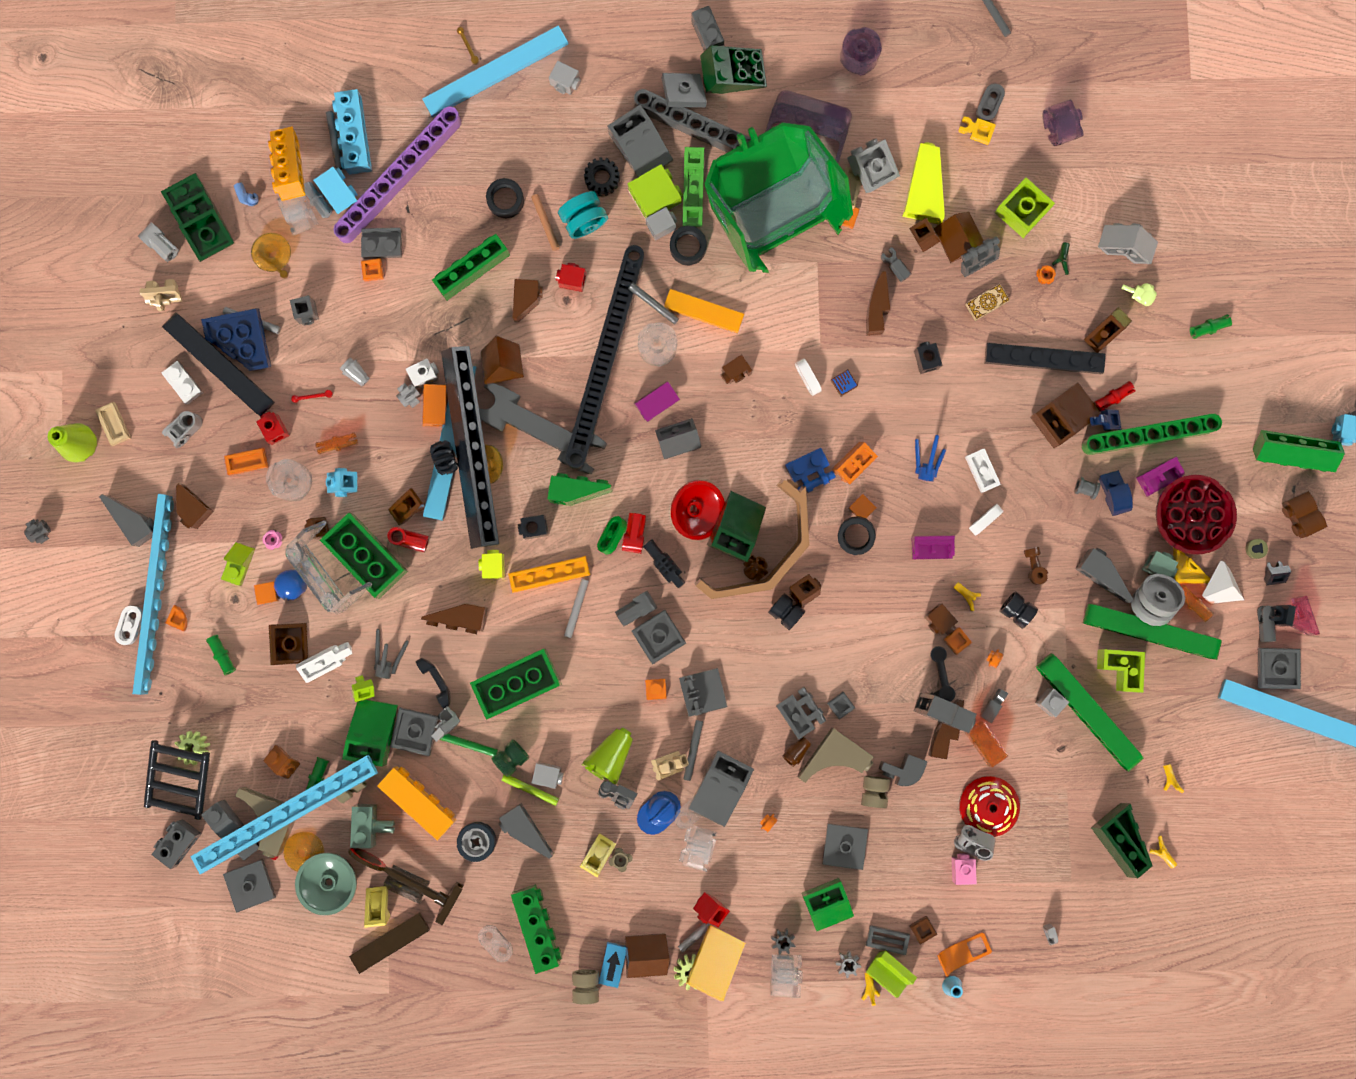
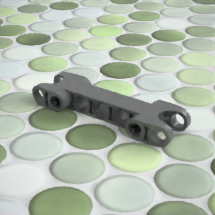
M494 383L485 384L484 388L495 396V403L489 409L479 408L480 419L484 423L502 432L506 424L521 430L561 451L557 460L567 465L566 453L572 432L518 406L517 403L521 396ZM594 434L591 446L605 449L607 443ZM573 454L570 457V461L573 464H578L582 460L579 454ZM585 463L578 471L592 474L594 468Z

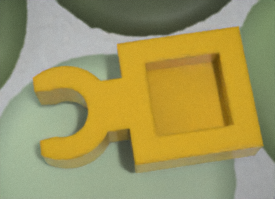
M963 117L961 122L966 123L968 127L960 126L958 131L962 134L972 133L970 139L988 145L996 124L979 118L974 123L969 117Z

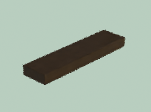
M418 913L351 954L349 958L360 974L430 931V928L421 913Z

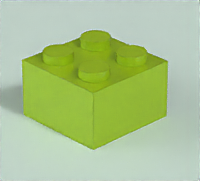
M1025 177L994 213L1024 239L1055 203Z

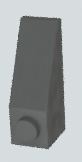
M104 494L99 496L131 546L140 547L152 538L154 521L150 517H146L110 496Z
M1099 548L1088 549L1076 570L1124 603L1132 602L1131 594L1111 559L1106 557L1107 553Z
M226 800L215 803L201 814L210 828L221 839L244 826ZM255 843L238 853V855L243 860H246L258 850L259 844Z
M522 803L499 818L501 821L499 826L504 833L508 832L511 837L549 859L553 857L554 852Z

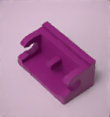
M666 381L635 402L634 405L648 422L680 399L669 382Z
M1177 456L1136 477L1147 497L1185 475Z
M955 536L912 537V560L953 559V556H955Z

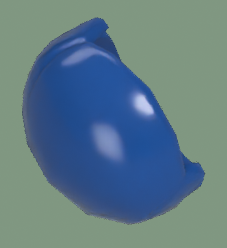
M297 569L285 570L275 578L274 589L283 600H294L306 591L307 579Z

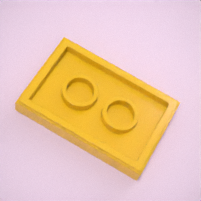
M709 925L686 984L719 1001H724L746 943Z

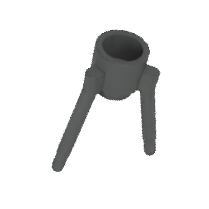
M376 629L374 676L390 679L391 674L396 673L397 666L409 644L408 640L405 641L393 666H391L392 662L386 661L387 643L384 645L382 660H380V629Z

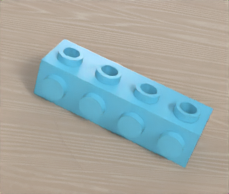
M358 89L335 92V100H332L334 112H337L338 118L335 119V126L337 131L340 132V138L337 140L339 149L343 153V157H340L341 166L349 175L371 172L372 166L362 96Z

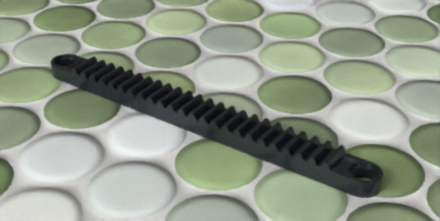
M631 245L625 250L566 453V463L574 470L581 469L586 463L633 301L634 293L628 287L632 282L637 285L644 261L643 249L637 245ZM637 252L640 257L634 261L629 258V254ZM573 454H579L582 460L578 464H573L570 461V457Z

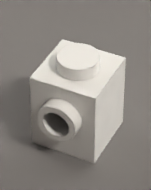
M428 359L406 368L417 390L423 388L424 384H431L439 380L437 376L439 370L434 362L431 363Z

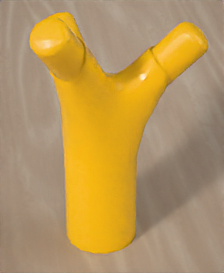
M958 582L953 588L966 599L970 606V611H974L973 601L976 600V597H980L981 593L971 592Z
M1171 764L1164 765L1163 768L1167 780L1163 789L1167 791L1170 785H1173L1176 791L1183 793L1184 790L1178 784Z
M1158 836L1160 849H1150L1149 852L1164 859L1170 868L1176 867L1177 863L1167 851L1162 836Z
M864 973L866 989L861 999L865 1000L869 995L872 1006H875V995L879 997L880 993L874 986L873 978Z

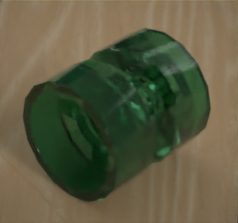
M512 739L504 746V751L500 750L491 759L496 767L506 777H509L517 770V765L522 766L530 757L521 745Z

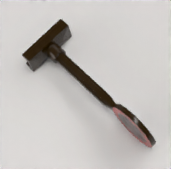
M350 848L348 850L349 855L361 864L377 871H384L395 880L433 899L436 904L441 906L435 921L440 925L444 924L463 890L464 885L456 882L448 895L441 891L437 892L406 874L387 867L378 857L360 848Z

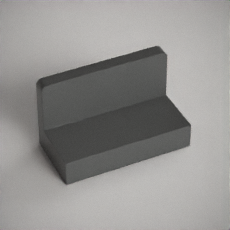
M693 418L655 430L664 459L701 448Z

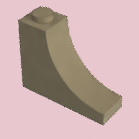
M831 728L797 777L806 783L816 772L831 766H845L861 773L864 770L867 772L873 764V756L836 729Z
M247 787L239 788L236 793V797L245 801L253 809L257 818L285 803ZM295 821L262 839L258 850L263 851V855L271 858L281 855Z

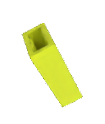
M925 142L924 144L920 143L917 149L903 217L920 221L927 218L929 223L939 225L945 217L940 147H936L933 143Z

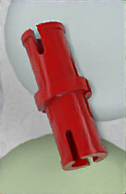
M1128 381L1119 388L1110 390L1107 395L1094 401V404L1101 412L1115 403L1119 404L1126 396L1136 392V389Z

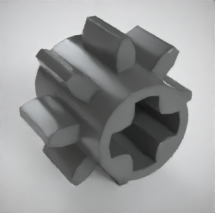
M32 519L26 523L27 528L24 530V534L31 543L42 544L49 539L47 535H49L51 529L44 520Z
M787 928L784 932H780L777 929V935L771 936V939L775 941L771 945L772 949L778 948L779 955L782 951L790 954V947H796L791 942L795 938L794 934L789 936ZM785 937L788 943H783L782 946L779 940H783Z

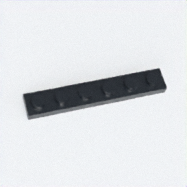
M987 343L984 364L1103 374L1106 354Z

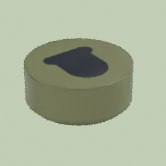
M1253 539L1246 544L1245 550L1250 558L1260 559L1266 556L1268 546L1262 539Z

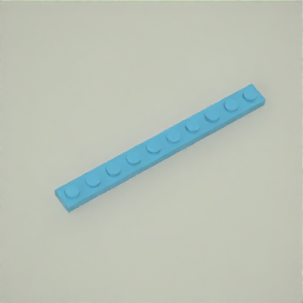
M158 494L132 693L137 695L148 694L152 685L150 672L154 667V659L152 657L157 645L155 633L159 628V619L157 617L158 611H160L162 606L160 593L164 588L162 577L163 571H165L167 566L165 554L169 548V540L167 538L172 526L170 514L174 509L173 497L164 494Z
M367 755L190 857L199 874H203L378 774V771L370 756Z

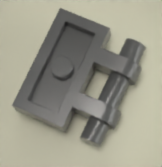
M997 236L984 240L981 245L975 248L971 247L965 254L961 255L963 260L961 273L964 277L999 259L1000 248L997 244L1000 241Z
M805 687L798 690L802 697L798 701L792 694L776 705L798 739L815 729L811 722L815 718L819 724L826 721L823 716L824 712L821 708L817 707L812 699V694L808 693ZM805 703L812 712L808 716L801 707Z
M604 781L598 790L599 797L603 799L611 798V801L615 802V806L624 810L625 808L630 809L638 794L624 786H617L609 781Z

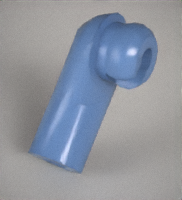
M236 183L233 186L240 203L248 206L258 204V195L256 193H247L243 183Z

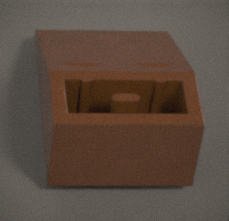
M1076 383L1030 418L1051 446L1056 448L1090 424V417H1099L1101 412L1081 385Z

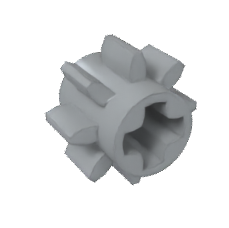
M404 383L397 388L400 393L396 397L404 407L410 405L413 408L420 403L417 398L421 394L413 384L407 386Z
M849 950L846 955L839 953L840 961H835L836 965L841 966L837 970L838 973L844 972L846 978L849 977V974L857 976L856 969L861 968V965L856 963L859 959L858 955L852 957ZM846 961L851 963L852 966L850 968L845 965Z

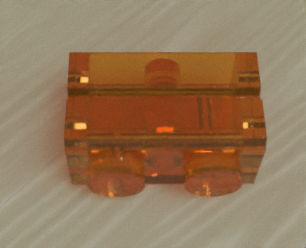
M980 721L974 725L969 733L965 732L978 753L983 757L987 766L994 767L1008 757V754L985 722Z

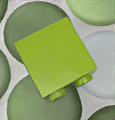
M662 164L627 183L628 191L644 218L653 215L665 207L670 211L681 204V196L683 194L678 185L674 186L671 181L673 177L668 168L664 169Z

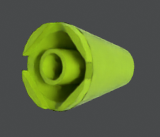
M81 423L53 427L47 435L49 443L64 459L74 463L85 461V459L95 453L97 447L96 435L88 426Z
M625 728L615 729L581 765L585 766L586 770L599 779H608L609 782L617 785L633 741L630 737L632 733Z

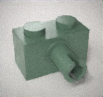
M356 804L352 806L350 848L374 847L376 845V833L394 834L395 827L393 825H395V821L377 820V805Z

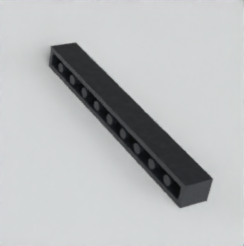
M450 347L441 351L470 547L473 549L498 545L499 538L470 347Z

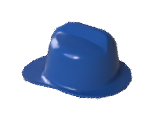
M661 791L653 795L638 812L637 823L640 829L646 834L651 835L664 831L680 813L681 806L677 796L669 791Z

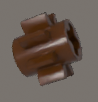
M752 555L748 562L743 563L745 566L744 574L751 580L756 578L759 581L768 574L766 570L768 564L760 556L755 557Z

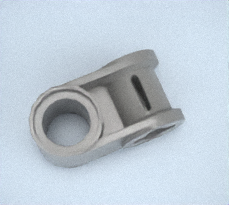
M189 411L182 412L172 423L164 428L162 434L168 436L176 448H180L201 428L202 418L198 414ZM192 417L193 423L188 426L187 421Z
M963 826L961 834L954 839L955 847L983 861L993 858L995 837L973 826Z

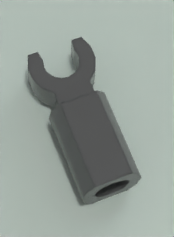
M891 247L889 252L892 257L888 258L883 253L881 260L884 263H888L890 265L889 268L899 281L903 282L912 273L901 259L896 257V251Z
M998 689L993 700H989L980 717L989 723H993L1008 693Z

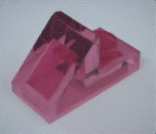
M1298 596L1291 598L1292 606H1296L1295 614L1297 618L1294 619L1293 626L1290 627L1306 635H1319L1320 632L1308 597Z

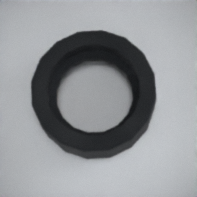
M501 178L492 182L488 187L486 201L494 215L507 219L519 214L524 205V196L518 183L512 179ZM501 188H510L516 193V203L509 209H500L494 203V194Z
M682 226L672 234L670 238V252L678 263L688 266L694 265L701 261L706 254V237L695 226ZM687 234L695 236L700 244L698 252L690 257L681 255L677 250V241L680 237Z
M860 516L850 517L839 528L837 534L838 543L845 552L852 555H862L868 552L874 545L876 539L875 528L866 518ZM853 524L863 525L868 531V541L861 547L850 546L845 539L847 528Z

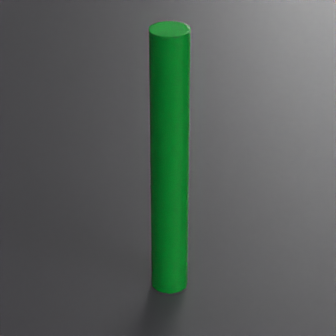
M446 734L440 739L496 757L498 752L497 749L450 734Z

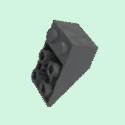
M641 105L607 126L608 134L637 177L661 164L664 167L673 161L654 124Z
M717 751L713 755L688 809L725 827L750 780L754 768Z

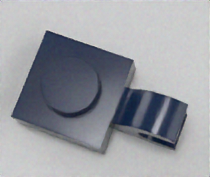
M1107 409L1101 411L1099 417H1090L1091 425H1102L1104 431L1122 430L1119 410Z

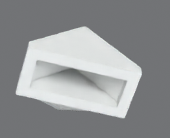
M1220 561L1202 596L1211 604L1244 600L1230 568L1225 562Z

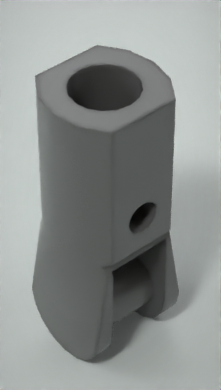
M1269 605L1260 606L1257 609L1260 642L1276 641L1275 623L1269 619V616H1275V611Z

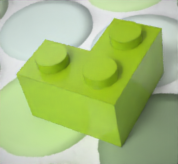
M1098 649L1097 669L1117 671L1116 691L1144 692L1145 652Z

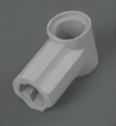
M152 222L138 235L148 247L153 248L165 261L173 260L177 256L179 250Z

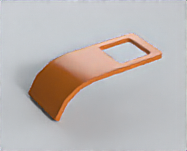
M981 932L942 950L937 957L947 977L961 966L991 954L992 950L985 934ZM981 937L987 951L972 957L967 942Z

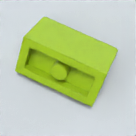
M887 951L879 952L866 970L869 976L895 998L901 995L907 985H912L917 979L913 973Z

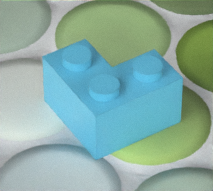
M332 166L313 181L336 213L339 214L357 201L355 197L358 194L351 185L347 187L343 181L346 177L339 167L335 170Z

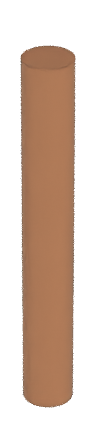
M538 194L531 196L551 248L553 251L560 249L540 197Z

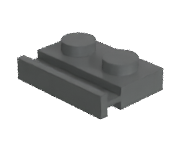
M401 228L361 229V257L363 259L402 258Z

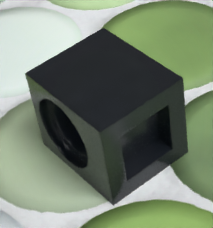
M924 342L918 345L919 347L916 348L914 354L920 374L938 370L943 366L936 343ZM923 353H930L932 360H925Z
M545 515L520 518L521 523L518 524V532L520 536L523 535L525 540L549 536ZM532 522L538 525L534 533L528 532L527 529L528 525Z

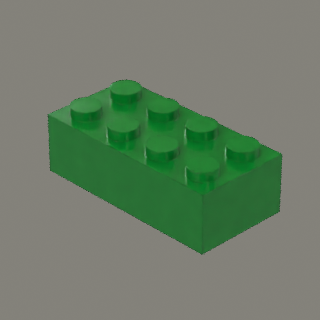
M350 512L320 539L325 547L376 599H380L408 572L371 531Z
M541 649L470 682V685L487 720L561 686L562 683L547 650Z

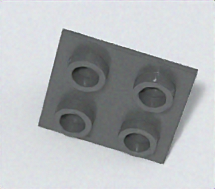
M718 668L679 678L689 717L727 707Z

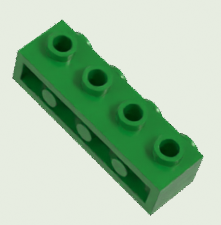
M497 234L486 238L478 247L471 249L467 255L454 261L449 268L439 272L432 281L446 301H448L510 256L509 251Z
M1266 430L1260 431L1253 447L1256 461L1276 463L1282 466H1295L1302 469L1309 468L1322 472L1336 473L1345 455L1342 444L1339 441Z
M535 884L512 892L511 898L535 974L559 967L562 953L560 948H556L554 943L556 935L554 929L550 928L548 920H550L547 908H543L541 902L544 900L542 890L537 889Z

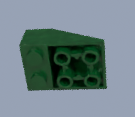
M711 45L700 55L705 93L725 94L767 87L761 49Z
M730 491L707 546L740 561L748 562L758 537L766 507Z

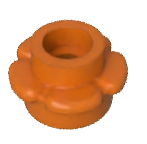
M1044 265L1041 269L1037 270L1036 276L1039 283L1051 284L1056 273L1051 266Z
M999 649L996 652L993 650L990 652L986 660L989 662V667L997 668L1004 654L1000 653Z
M767 814L760 822L762 825L761 830L764 829L768 833L778 820L774 817V814L771 816Z

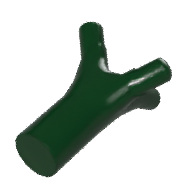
M1067 242L1062 243L1059 257L1052 262L1053 266L1061 262L1065 275L1069 274L1067 258L1070 244Z

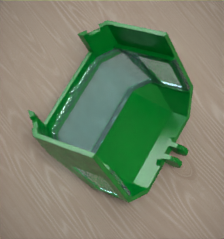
M781 123L757 136L754 128L751 127L748 129L750 141L746 142L742 133L738 134L737 139L740 146L712 161L704 183L711 209L736 253L750 272L762 270L763 273H769L768 268L759 256L825 220L828 221L836 234L839 235L842 231L841 225L845 220L849 221L853 215L848 176L810 126Z

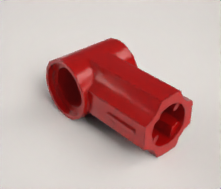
M629 513L627 530L623 537L622 551L642 554L646 515Z
M399 527L391 528L387 534L388 541L395 546L423 553L427 549L429 540L427 535L404 530ZM395 532H401L403 535L399 542L393 541V534Z

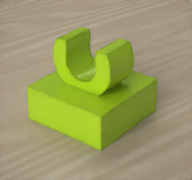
M363 675L355 677L356 684H352L354 701L358 702L375 697L372 680L365 681Z

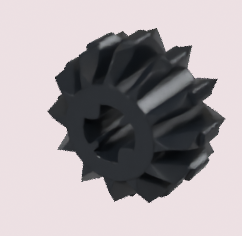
M444 440L431 445V457L439 474L448 475L458 469L457 458L450 442Z

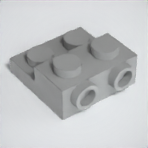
M877 138L866 143V148L858 147L851 151V156L847 157L854 176L859 175L866 193H870L900 176L886 139L877 141Z

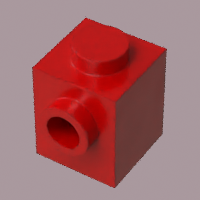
M575 263L562 264L561 270L558 269L556 273V281H558L559 287L583 292L587 274L586 269L579 267Z
M267 412L260 416L261 419L256 421L266 442L271 445L290 436L280 416L274 412Z
M706 892L702 894L693 907L698 913L697 918L705 924L710 923L718 928L730 912L717 898Z

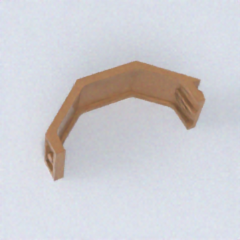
M781 479L776 485L796 503L798 538L792 548L765 579L713 588L699 577L695 582L696 587L711 599L773 589L809 547L806 486H801L797 490L799 486L791 479Z

